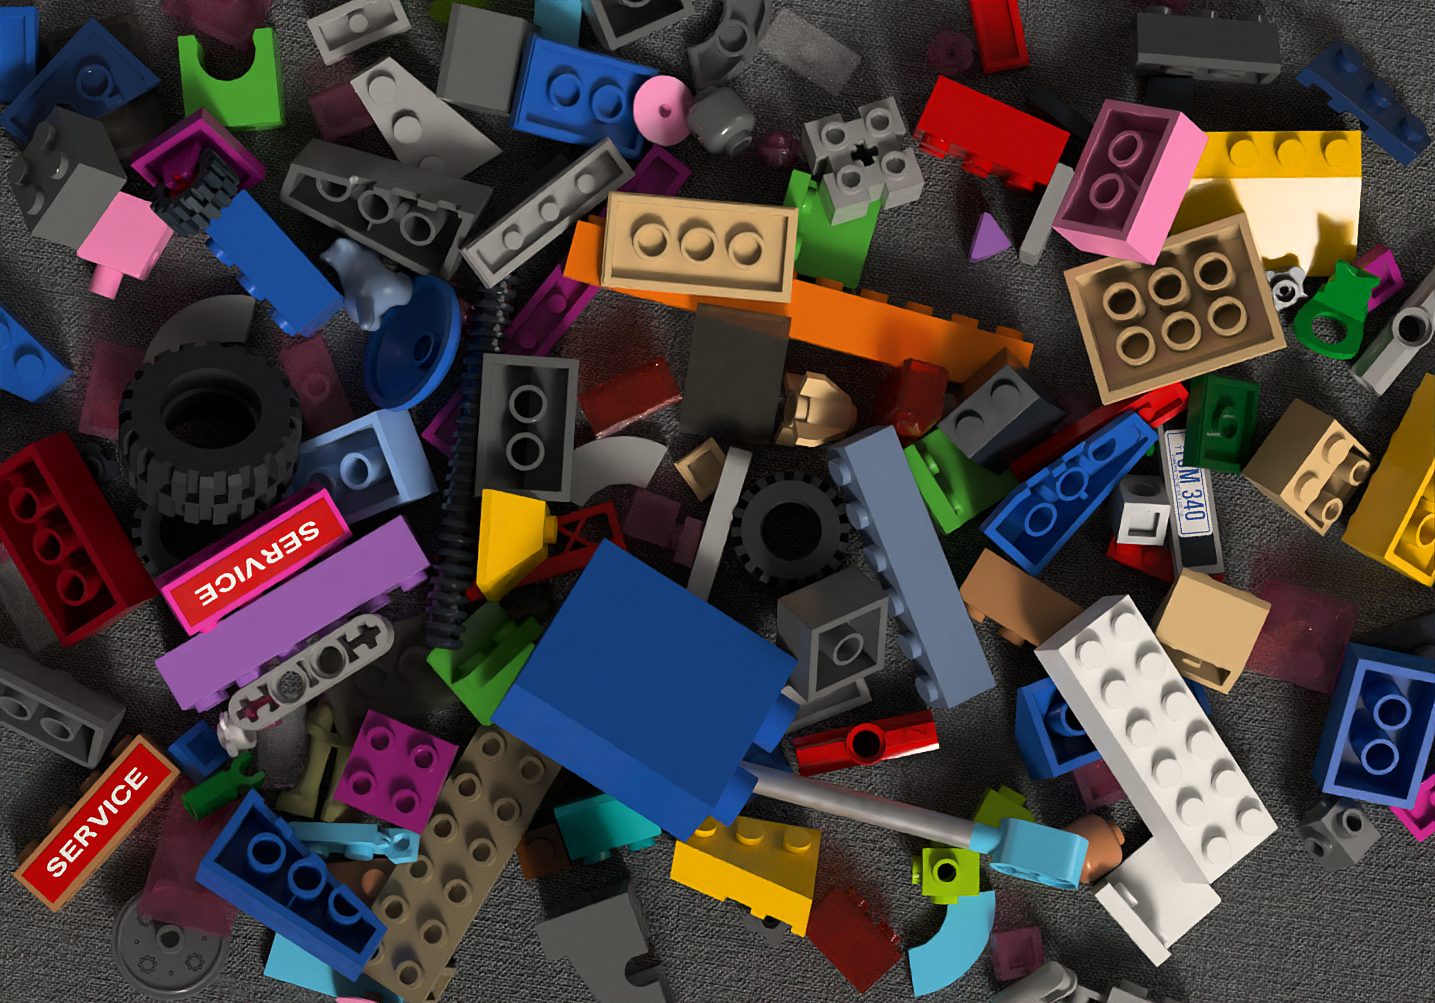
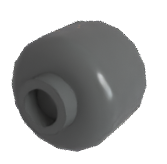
M715 85L709 86L700 91L689 102L686 126L710 155L718 156L729 153L730 156H735L752 142L750 134L755 127L756 117L732 88H717Z

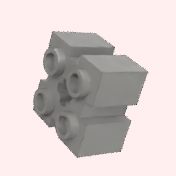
M894 96L858 107L855 119L850 122L844 123L841 114L837 113L804 123L800 143L812 175L824 173L818 193L830 226L866 216L869 204L873 201L880 200L883 210L918 200L925 181L913 148L903 151L900 149L906 129ZM854 158H866L870 161V165L864 166L861 160L854 161Z

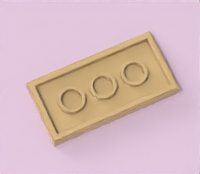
M609 191L600 286L790 303L799 208Z

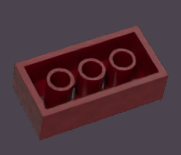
M66 430L32 442L0 464V539L64 649L99 634L160 594L149 573L143 567L142 561L137 557L135 549Z

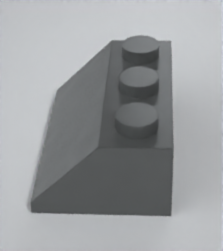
M1146 6L1144 7V13L1137 12L1132 18L1127 75L1186 78L1198 81L1267 86L1281 72L1278 24L1265 23L1266 16L1259 14H1238L1237 20L1219 19V12L1211 10H1192L1190 17L1172 15V8Z
M483 354L475 496L482 497L483 489H493L542 501L570 502L579 359Z
M0 644V725L95 771L121 729L126 707L119 704L118 700L111 694L104 691L95 692L77 683L76 679L69 673L62 670H52L36 662L27 652L20 649H10Z

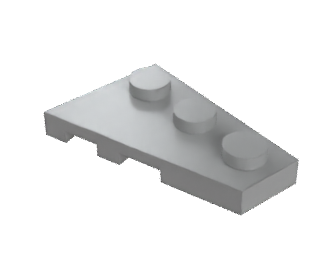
M389 54L349 78L353 88L398 160L402 163L460 179L504 152L502 148L485 136L460 113L442 99L435 97L436 94Z

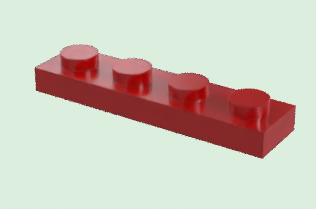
M1182 381L1105 406L1103 405L1010 462V468L1016 479L1022 484L1129 409L1136 412L1152 429H1155L1188 409L1190 391Z

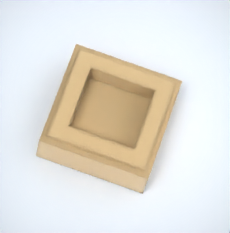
M711 437L674 463L700 502L716 492L726 456Z

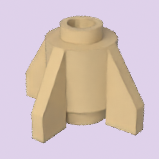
M806 371L805 375H798L786 372L783 381L788 397L784 408V421L781 422L774 437L775 444L789 447L800 445L815 447L833 440H842L847 432L853 431L857 420V408L855 405H852L849 394H846L824 374Z

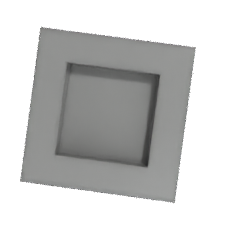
M1126 474L1112 490L1107 515L1117 543L1163 546L1171 503L1161 476Z

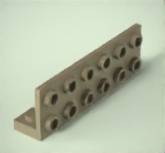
M494 722L487 727L480 724L443 786L425 831L420 835L417 861L398 863L370 909L388 930L362 972L410 1003H437L458 969L448 961L541 805L554 807L574 773Z

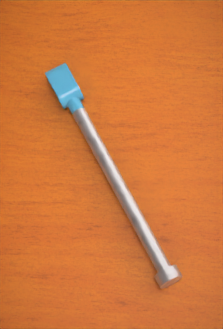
M743 760L739 764L740 767L759 778L753 793L990 855V867L1004 874L1061 889L1075 890L1078 888L1089 841L1077 834L1016 818H1002L999 828Z

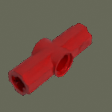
M931 709L869 722H858L850 726L793 737L800 776L803 777L860 765H873L879 761L939 749ZM863 730L874 732L879 739L877 750L869 756L858 755L853 749L852 741L854 736Z

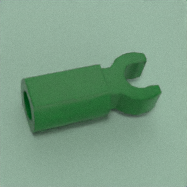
M249 752L235 757L228 771L220 770L181 795L182 804L195 823L201 822L236 800L238 793H249L252 787L257 791L264 785L265 774L263 771L251 777L241 774L243 769L251 765V755Z

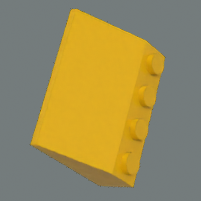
M1361 131L1204 132L1209 137L1167 237L1245 212L1252 225L1265 270L1298 265L1304 269L1306 277H1330L1332 273H1335L1337 259H1342L1350 264L1356 261L1362 180Z

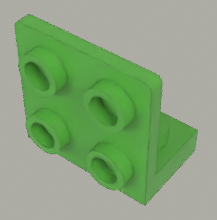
M793 169L783 203L784 207L799 208L793 270L798 271L799 275L813 279L823 277L841 282L845 288L856 289L881 207L880 200L870 202L866 216L830 226L818 193L821 183L810 180L811 174Z
M939 428L903 450L923 502L943 535H947L957 529L964 522L1002 500L1012 490L1021 485L1010 467L999 476L970 460Z

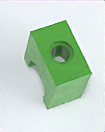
M272 27L255 29L253 34L256 48L255 60L247 73L241 78L231 81L217 80L208 74L205 64L206 50L194 35L177 36L185 118L204 107L231 134L287 128L279 36Z

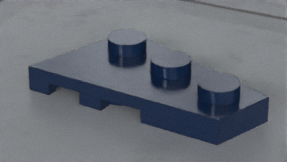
M91 17L2 112L0 124L26 148L33 139L36 127L39 123L46 120L55 105L96 120L164 82L95 18Z
M1339 38L1333 41L1295 77L1306 88L1314 82L1329 94L1330 97L1327 98L1326 104L1339 114L1342 111H1346L1359 118L1363 133L1405 167L1418 157L1433 141L1427 134L1426 127L1422 121L1415 115L1408 114L1395 100L1394 92L1389 85L1380 79H1376L1363 65L1360 54L1353 47L1345 45Z

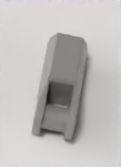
M1050 961L1028 977H1024L993 995L991 1003H1053L1070 995L1075 990L1078 982L1077 975L1073 970L1064 967L1060 963Z

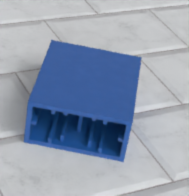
M604 538L567 593L491 716L490 721L681 841L686 842L708 815L729 827L746 804L759 778L740 767L739 764L752 742L771 753L793 721L800 704L781 693V690L799 660Z

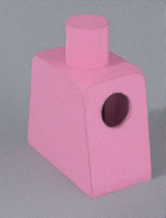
M121 191L118 192L86 240L77 250L78 257L97 264L88 291L114 300L124 274L142 281L147 279L174 232L151 210V202Z

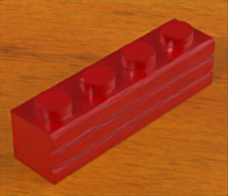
M1112 531L1102 556L1173 585L1175 577L1171 551L1157 545L1117 543ZM1223 573L1221 576L1211 578L1222 583L1225 574Z

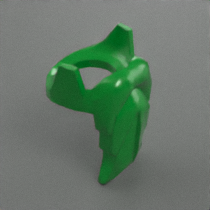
M1337 259L1335 273H1332L1327 284H1322L1316 290L1313 298L1303 305L1294 318L1289 331L1293 332L1301 343L1316 353L1329 358L1349 359L1352 361L1359 350L1363 338V323L1369 310L1367 303L1372 295L1371 289L1379 285L1380 277L1342 259ZM1319 316L1334 320L1345 328V339L1336 344L1321 341L1312 331V321Z

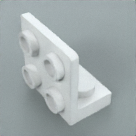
M1153 835L1089 890L1156 967L1171 956L1167 949L1221 902V898L1209 884L1184 883Z

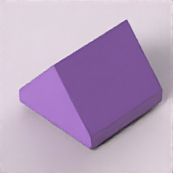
M984 212L978 218L967 254L969 262L976 263L1007 250L1011 246V243L991 214Z

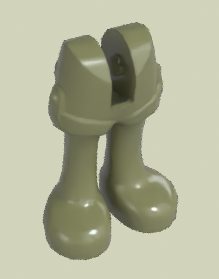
M331 689L324 691L316 708L309 712L306 721L305 732L311 735V740L300 779L291 791L283 792L278 796L276 810L315 818L321 779L332 747L337 748L335 765L329 791L319 820L331 823L362 824L363 815L357 808L333 799V796L367 712L371 709V699L354 696L351 709L346 717V720H348L346 729H342L334 725L336 717L339 718V704L342 692Z

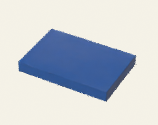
M527 35L508 128L590 149L601 139L609 137L624 159L640 161L645 137L639 132L634 122L633 101L640 86L647 80L659 76L660 70L537 35Z

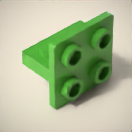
M486 600L462 622L461 626L466 627L465 633L460 634L459 638L460 641L464 642L463 648H458V650L434 648L426 655V661L485 727L493 723L490 721L491 716L535 647L532 641L544 631L532 616L517 624L513 619L510 620L507 613L498 602Z

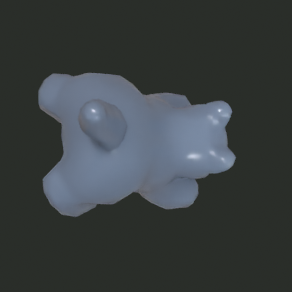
M347 236L336 238L329 246L328 251L320 254V260L331 266L339 277L344 291L343 302L345 311L352 321L360 325L362 330H378L382 325V315L390 307L407 305L411 300L413 293L411 278L403 272L394 273L386 269L381 261V253Z

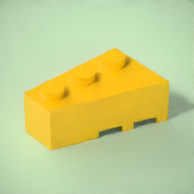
M708 815L686 842L678 838L676 839L670 879L724 902L726 897H729L751 907L750 914L763 920L766 915L772 916L792 925V933L805 937L813 900L822 830L737 816L733 823L727 827Z

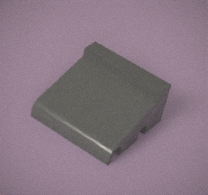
M632 877L543 908L534 927L547 962L566 956L599 1003H676L662 961L649 966H639L631 959L648 952L649 948L645 939L651 937L652 934Z

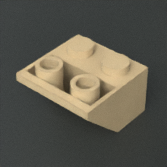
M1295 398L1241 474L1265 496L1312 530L1324 536L1332 523L1339 518L1342 509L1358 487L1367 479L1377 460L1334 418Z
M1183 567L1155 612L1150 629L1181 676L1228 694L1245 667L1269 613L1271 603L1257 598L1248 591L1238 590L1213 580L1207 574L1194 572Z

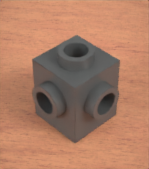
M1323 794L1312 800L1303 809L1306 816L1293 829L1303 841L1308 853L1317 859L1327 873L1355 865L1381 837V834L1365 815L1362 806L1353 798L1340 795L1328 798L1326 794Z

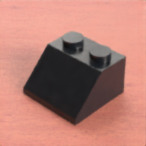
M1006 346L935 407L936 426L970 460L999 476L1010 467V462L1025 454L1069 415V411Z

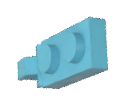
M290 821L288 824L294 830L293 834L311 853L315 852L321 859H327L329 853H344V856L349 859L361 861L372 860L373 854H385L395 864L415 862L418 859L420 834L408 829L380 828L376 824Z

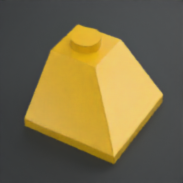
M483 489L476 584L487 601L498 602L547 558L548 544H556L557 516L550 515V509L545 501L493 489Z

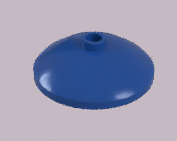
M422 275L411 280L413 283L411 300L407 305L390 307L382 315L381 327L376 331H371L367 343L363 366L365 389L375 405L388 411H404L426 399L438 387L449 371L457 352L461 334L459 302L452 286L432 275Z

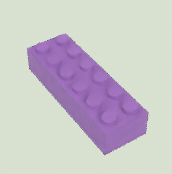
M400 515L217 623L218 627L211 632L198 634L156 659L154 663L182 710L196 707L199 713L204 710L208 711L230 698L226 689L236 683L240 689L269 672L268 664L277 659L282 664L309 647L307 641L317 635L322 639L349 622L347 618L354 613L360 611L362 615L372 614L392 602L388 593L401 586L405 592L428 581L432 577L428 570L432 568L435 560L409 516Z

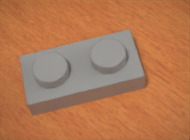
M352 0L306 21L326 66L412 29L400 0Z

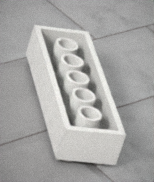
M1128 594L1101 597L1034 650L1039 661L1184 883H1213L1278 829L1276 823Z

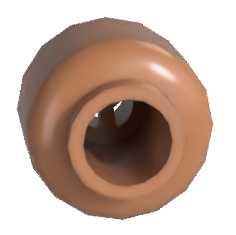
M1087 813L1060 829L1077 834L1089 841L1080 882L1091 883L1121 863L1122 849L1120 845L1125 840L1120 828L1113 820L1108 819L1105 821L1097 814Z

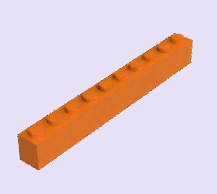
M589 214L587 222L577 221L563 277L601 287L606 218ZM793 270L790 303L602 287L962 385L1005 346L1028 369L1034 344L1022 341L1024 333L1021 331L997 326L995 333L977 329L979 320L952 314L951 320L947 321L932 317L934 308L910 301H907L905 309L888 305L889 296L875 291L862 289L859 297L842 292L844 284L831 279L816 277L815 284L797 280L798 271Z

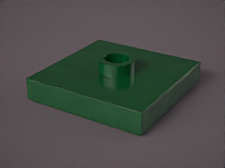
M1204 373L1191 378L1182 466L1242 475V471L1253 456L1260 389L1259 382L1212 373Z

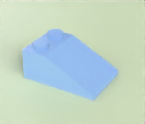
M382 409L301 443L297 472L292 475L291 485L281 496L284 500L316 480L326 488L347 526L351 527L436 493L439 489L408 409L400 412Z

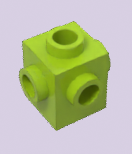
M931 840V845H920V856H912L911 883L920 884V893L930 896V903L959 904V896H979V852ZM942 864H952V871L948 876H938L937 871Z

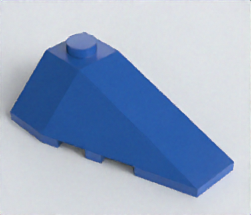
M1132 409L1127 410L1012 490L982 523L979 530L1035 578L1160 436Z
M1050 676L1017 689L1015 739L1030 781L1053 778L1102 758ZM1181 676L1206 716L1213 714L1203 685Z

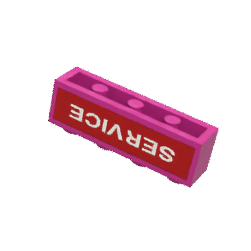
M315 480L154 578L153 581L184 631L189 636L196 632L198 634H206L217 628V623L223 620L222 616L237 607L241 610L263 597V591L277 582L283 585L305 571L303 566L320 557L321 560H324L345 547L344 541L352 537L353 534L326 488Z

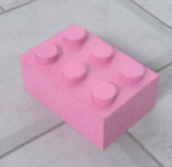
M1105 99L1051 227L1081 251L1155 265L1209 137L1181 111Z

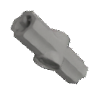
M1435 266L1399 310L1387 319L1384 328L1348 370L1358 383L1378 397L1385 392L1419 349L1430 342L1434 334ZM1404 317L1414 319L1419 326V336L1414 342L1404 340L1399 333V323Z

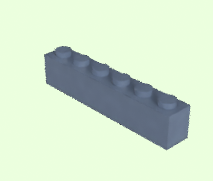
M874 425L827 447L826 449L831 459L828 462L829 471L834 481L839 486H842L848 501L846 505L847 516L854 528L860 531L866 546L863 549L865 561L871 571L877 574L883 591L889 595L888 613L894 617L900 631L898 635L899 646L903 654L912 661L918 677L915 679V685L921 698L926 703H929L930 707L950 709L997 686L894 426Z

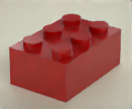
M940 75L912 139L920 142L918 149L938 159H944L945 154L963 161L961 164L963 170L985 179L988 173H991L1006 180L1003 185L1004 188L1029 198L1031 193L1040 195L1048 185L1071 133Z

